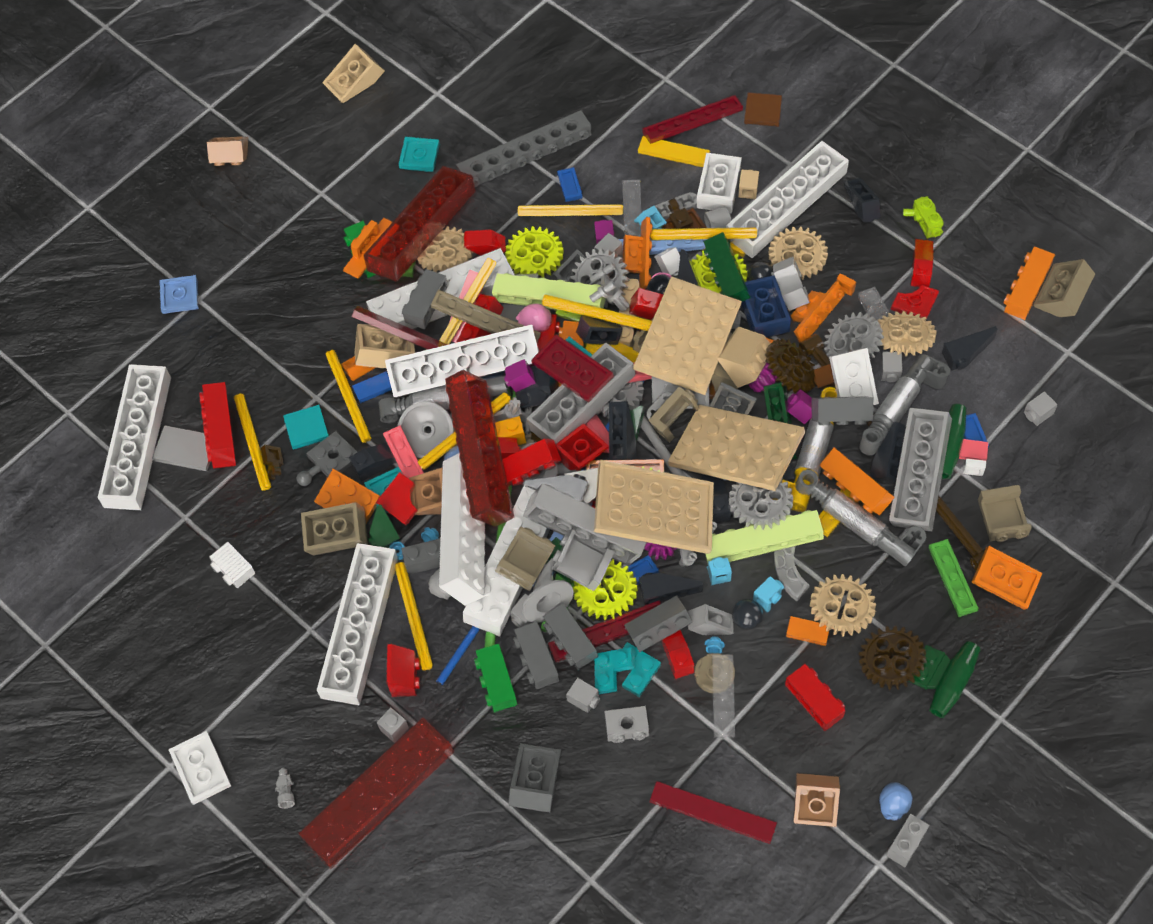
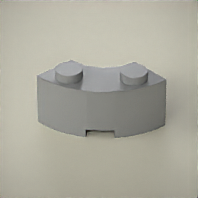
M794 257L774 264L771 274L772 276L775 275L788 310L791 311L810 303L806 287H803L801 281L802 275Z

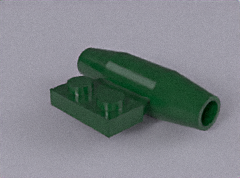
M952 404L949 410L952 422L942 479L951 478L960 457L966 431L967 408L961 404Z
M966 641L951 660L940 650L928 645L924 648L927 662L922 664H924L925 670H919L920 677L913 676L915 680L913 684L924 689H936L929 711L939 718H944L959 700L974 672L980 647L973 642Z

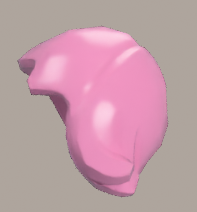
M535 303L524 307L516 316V320L524 326L533 325L534 330L540 332L546 331L550 327L552 317L550 311L545 306Z

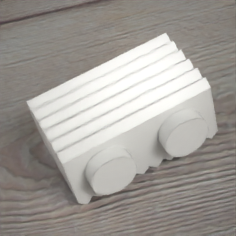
M226 542L209 556L212 561L211 567L217 573L221 571L224 574L222 578L229 586L233 584L236 588H239L255 574L252 566L229 542Z

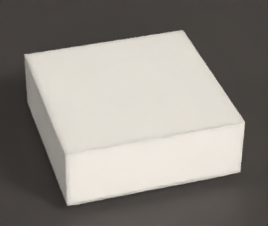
M966 459L963 474L983 476L986 461Z

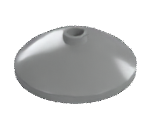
M419 402L411 405L403 412L398 422V426H401L415 456L418 458L424 457L454 433V425L449 413L442 406L433 402ZM427 426L431 427L430 433L426 432Z

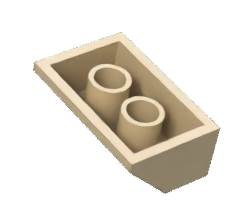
M357 324L355 342L356 365L387 368L385 360L415 353L414 343L375 326Z
M741 327L735 329L717 359H719V363L737 388L756 381L766 364V349L771 343L762 334Z

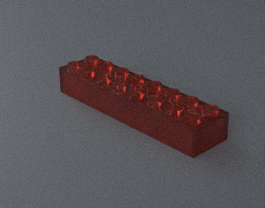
M442 166L365 252L363 256L367 271L398 281L474 194L473 176Z
M461 370L446 378L445 382L450 403L449 408L453 418L452 424L456 433V443L460 453L459 459L462 464L463 478L467 489L466 495L470 504V514L476 520L498 526L515 517L487 382L470 372Z
M421 718L299 833L300 837L331 870L454 753L452 745L427 720Z

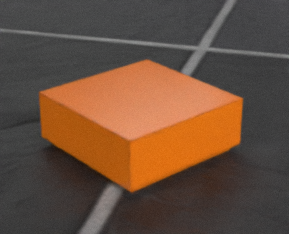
M840 273L836 281H839L844 293L852 296L855 291L856 281Z

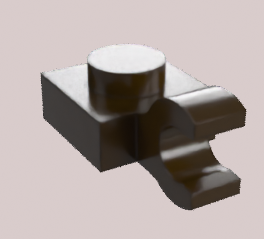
M675 198L669 200L668 208L672 213L669 215V219L674 228L686 229L692 226L693 220L685 208L680 210Z
M264 445L261 447L263 465H268V478L275 480V475H281L280 467L283 465L281 448Z

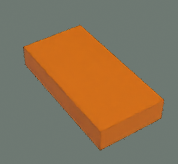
M791 616L786 637L826 646L829 631L826 632V625L820 627L819 622Z

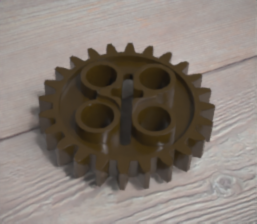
M784 338L781 340L777 339L768 346L765 362L770 364L768 368L773 371L771 375L777 376L776 381L780 380L782 387L786 385L787 390L792 389L794 393L800 389L807 393L815 387V369H813L815 364L810 362L812 358L806 356V351H801V346L797 348L795 342L791 344L789 339L785 341Z
M896 625L893 630L886 626V631L884 632L878 628L879 634L877 635L871 632L872 639L865 638L867 645H861L863 652H859L861 658L859 663L860 666H863L861 669L863 673H866L867 680L872 678L873 685L879 682L880 688L887 684L889 690H891L892 685L899 689L901 683L908 687V680L914 683L913 676L920 677L919 670H925L922 663L927 662L925 657L926 651L922 649L924 645L923 642H919V636L913 637L912 630L906 633L905 627L898 631ZM883 645L888 646L886 649H879ZM908 647L907 650L900 651V648ZM879 664H885V667L877 668ZM901 665L906 666L903 670L897 669Z

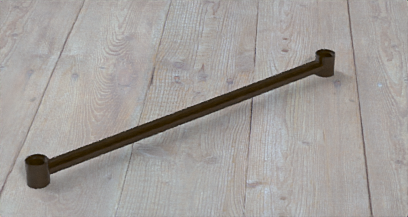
M814 334L799 343L801 351H806L807 357L812 355L821 367L831 364L830 359L822 350L824 344L819 335ZM866 421V424L870 426L872 421ZM938 496L937 513L973 556L970 558V563L976 571L985 549H981L949 507Z

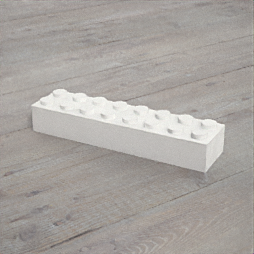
M821 141L726 225V228L755 227L757 228V238L728 240L749 257L753 258L774 239V236L779 235V232H782L847 173L849 160Z
M501 248L439 272L446 275L448 286L445 292L458 298L469 270L479 273L487 258L494 260L496 266L487 279L481 294L493 296L492 289L497 273H508L514 275ZM418 281L366 301L368 310L411 329L417 328L404 322L402 309L410 300V293L413 289L415 290ZM435 309L429 322L442 318L447 314Z
M528 325L385 360L393 396L401 397L423 390H430L504 372L505 367L523 359L529 365H532L531 360L539 352L534 327L533 325Z
M129 365L98 494V499L104 508L142 509L153 461L152 457L155 452L171 381L166 367Z
M460 452L443 461L439 587L463 605H467L484 597L486 489L481 471L482 468Z
M525 485L485 566L484 597L467 604L463 611V622L499 637L523 587L496 573L497 565L501 558H503L520 526L533 530L541 538H547L550 531L549 528L523 517L529 499L536 491L525 487Z
M359 543L356 545L317 687V692L321 699L355 705L361 704L396 570L395 565L398 562L395 549Z

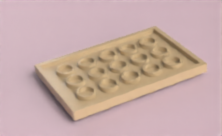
M671 276L633 369L705 395L719 361L717 358L723 351L742 301Z
M699 405L698 411H695L668 460L669 466L776 491L805 434L804 427Z
M600 460L598 463L594 532L710 554L712 551L714 482Z

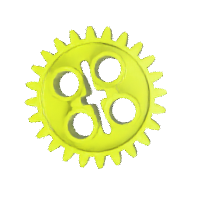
M532 226L531 231L525 228L524 233L518 231V236L512 235L513 240H508L509 245L506 246L505 256L511 269H514L515 274L519 272L520 274H538L544 278L545 273L551 275V270L556 271V266L561 265L564 254L562 242H559V236H554V232L548 234L547 228L544 231L541 230V227L535 230L534 226Z
M702 251V256L697 254L696 260L692 259L700 285L703 288L719 293L722 290L715 283L714 277H716V274L712 273L710 267H706L711 262L710 258L707 259L704 251ZM736 254L734 256L744 282H746V264H743V259L738 260L739 254Z
M612 559L601 581L604 588L601 587L600 583L592 591L574 581L573 593L575 594L573 595L574 600H577V606H582V612L588 610L589 617L595 613L596 619L600 615H603L604 620L607 619L608 615L615 619V613L622 616V609L629 611L628 605H634L633 599L637 598L636 591L638 589L637 585H635L637 582L636 578H633V572H628V566L622 568V562L615 565L614 559ZM608 575L613 576L612 578H605ZM618 590L623 591L622 593H619V594H618V593H615V592L618 591ZM599 600H606L603 603L598 602Z

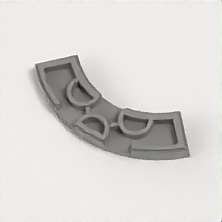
M796 546L774 551V565L778 579L784 585L786 592L794 600L798 601L809 588V584L801 577L795 566L794 552Z

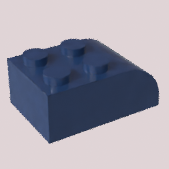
M775 275L745 282L751 298L741 302L750 330L765 337L790 332L791 318Z

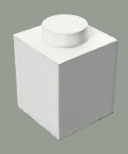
M676 247L668 248L654 256L662 273L670 274L672 277L678 275L680 255Z

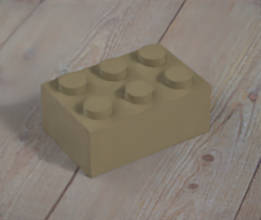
M356 502L301 513L304 551L311 555L355 548L357 543L368 545L364 507Z

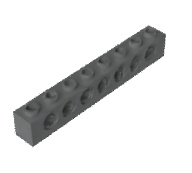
M580 110L456 164L458 176L467 190L477 187L479 184L493 180L495 177L509 173L511 170L523 167L527 163L539 160L543 156L555 153L559 149L591 136V124Z

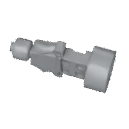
M281 768L279 770L280 777L277 779V787L275 788V791L279 792L277 797L278 807L290 808L295 805L294 795L290 790L291 784L293 785L294 783L290 775L287 774V769Z

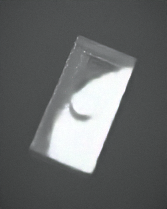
M875 287L858 293V299L870 317L873 316L877 321L878 319L882 320V316L888 317L890 312Z

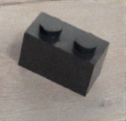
M581 316L576 333L584 343L618 345L623 328L617 323Z

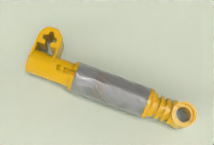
M827 387L822 391L820 397H837L836 389ZM812 418L810 419L795 468V481L792 483L782 480V483L788 482V488L792 489L793 507L791 510L804 512L807 509L811 494L808 496L799 493L796 490L795 483L800 473L807 469L814 471L819 477L822 468L819 465L824 460L833 431V422H830V425H818V422L812 421ZM803 480L805 484L810 485L808 480Z

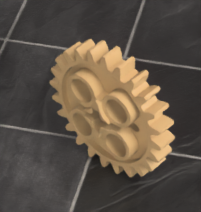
M440 227L438 232L433 230V234L426 233L427 238L421 237L422 242H418V247H416L418 263L422 265L423 269H433L434 272L438 270L442 272L467 262L468 259L472 258V253H474L464 248V233L462 229L456 231V227L452 230H449V227H446L445 230Z
M792 227V231L786 228L785 234L779 232V236H774V240L770 242L769 260H771V266L794 257L802 275L801 279L804 280L805 275L811 278L812 273L817 275L818 270L822 271L823 265H826L828 253L825 241H821V235L815 237L816 231L809 233V228L805 231H802V227L797 231L795 227Z
M896 311L895 315L888 313V317L882 316V320L878 319L883 330L882 335L884 338L881 339V342L884 345V350L890 348V353L897 351V355H900L901 352H904L905 356L908 353L914 356L915 352L922 354V350L928 351V347H932L933 343H935V326L931 325V321H926V317L919 318L920 314L913 316V312H910L908 315L905 311L902 314Z
M844 574L841 575V579L833 575L832 581L828 577H826L825 583L820 581L819 586L814 588L810 601V607H813L811 614H816L814 621L821 620L819 626L826 625V632L834 629V635L841 631V635L844 636L845 631H848L852 636L854 630L860 633L861 627L866 629L868 623L871 624L876 608V603H873L875 596H870L871 589L865 590L866 583L859 585L860 579L854 582L850 575L847 580ZM848 591V596L844 606L843 614L841 619L839 620L837 619V617L839 614L844 592ZM827 609H832L834 612H829Z

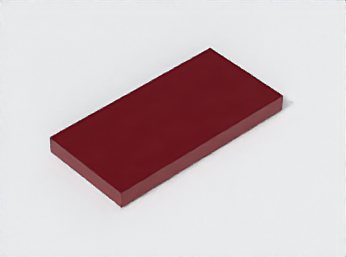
M557 334L531 360L533 365L588 403L614 377L613 372Z

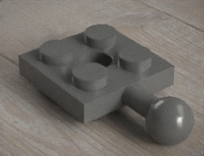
M335 431L306 453L315 466L308 471L298 473L296 477L298 484L301 486L309 485L312 477L319 471H322L327 477L332 469L343 473L351 466L349 457L357 453V451ZM332 453H337L338 457L335 459L329 458V455Z

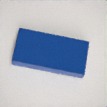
M574 167L557 171L565 202L582 199V192Z
M387 372L352 386L360 403L392 390Z
M976 413L966 415L964 439L987 442Z
M649 555L628 566V572L632 571L633 578H636L637 584L635 585L639 584V577H642V575L646 573H659L658 568Z

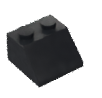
M535 365L530 366L533 369L536 383L515 392L517 400L521 402L520 408L540 406L559 388L558 381Z

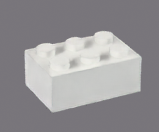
M706 153L697 194V208L715 210L726 207L729 213H732L741 171V157Z

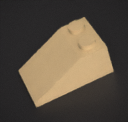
M355 44L323 81V84L344 103L373 85L385 70L368 53Z

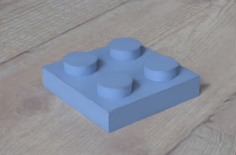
M196 275L160 280L162 314L199 309Z

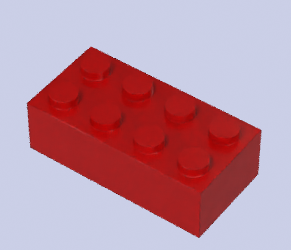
M225 382L202 385L203 392H199L208 462H212L213 469L236 466Z

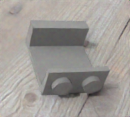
M572 529L569 535L565 534L560 542L562 548L560 551L557 550L552 558L554 561L552 569L594 591L601 583L614 551L607 548L601 554L573 539L576 531Z

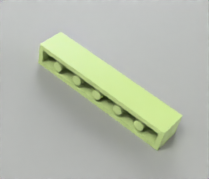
M497 273L492 289L493 297L500 303L524 306L535 303L542 304L544 295L604 309L606 298L601 297L592 302L589 297L598 291L597 288L601 286L598 284L589 285L581 282L572 283L563 280L531 278L525 275L515 276L508 273ZM545 306V307L548 308V309H556V308H552V307Z
M807 510L795 516L786 515L785 521L780 519L779 526L772 523V528L765 525L764 530H762L761 525H758L754 529V524H750V526H745L741 529H729L721 534H712V551L710 554L705 553L707 564L708 561L717 557H728L729 562L822 540L823 528L817 510Z

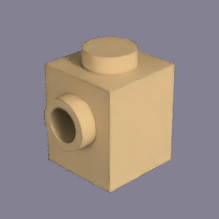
M741 170L739 198L756 199L759 171Z

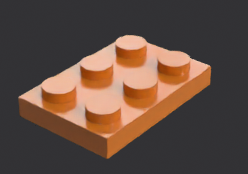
M332 469L314 502L323 508L356 502L364 507L367 524L377 506L376 501L380 495L341 472Z
M988 546L971 583L1026 610L1029 607L1042 573Z

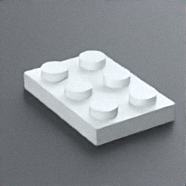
M867 348L829 357L837 397L867 396L873 397V405L879 404Z
M207 731L169 749L193 805L231 787Z

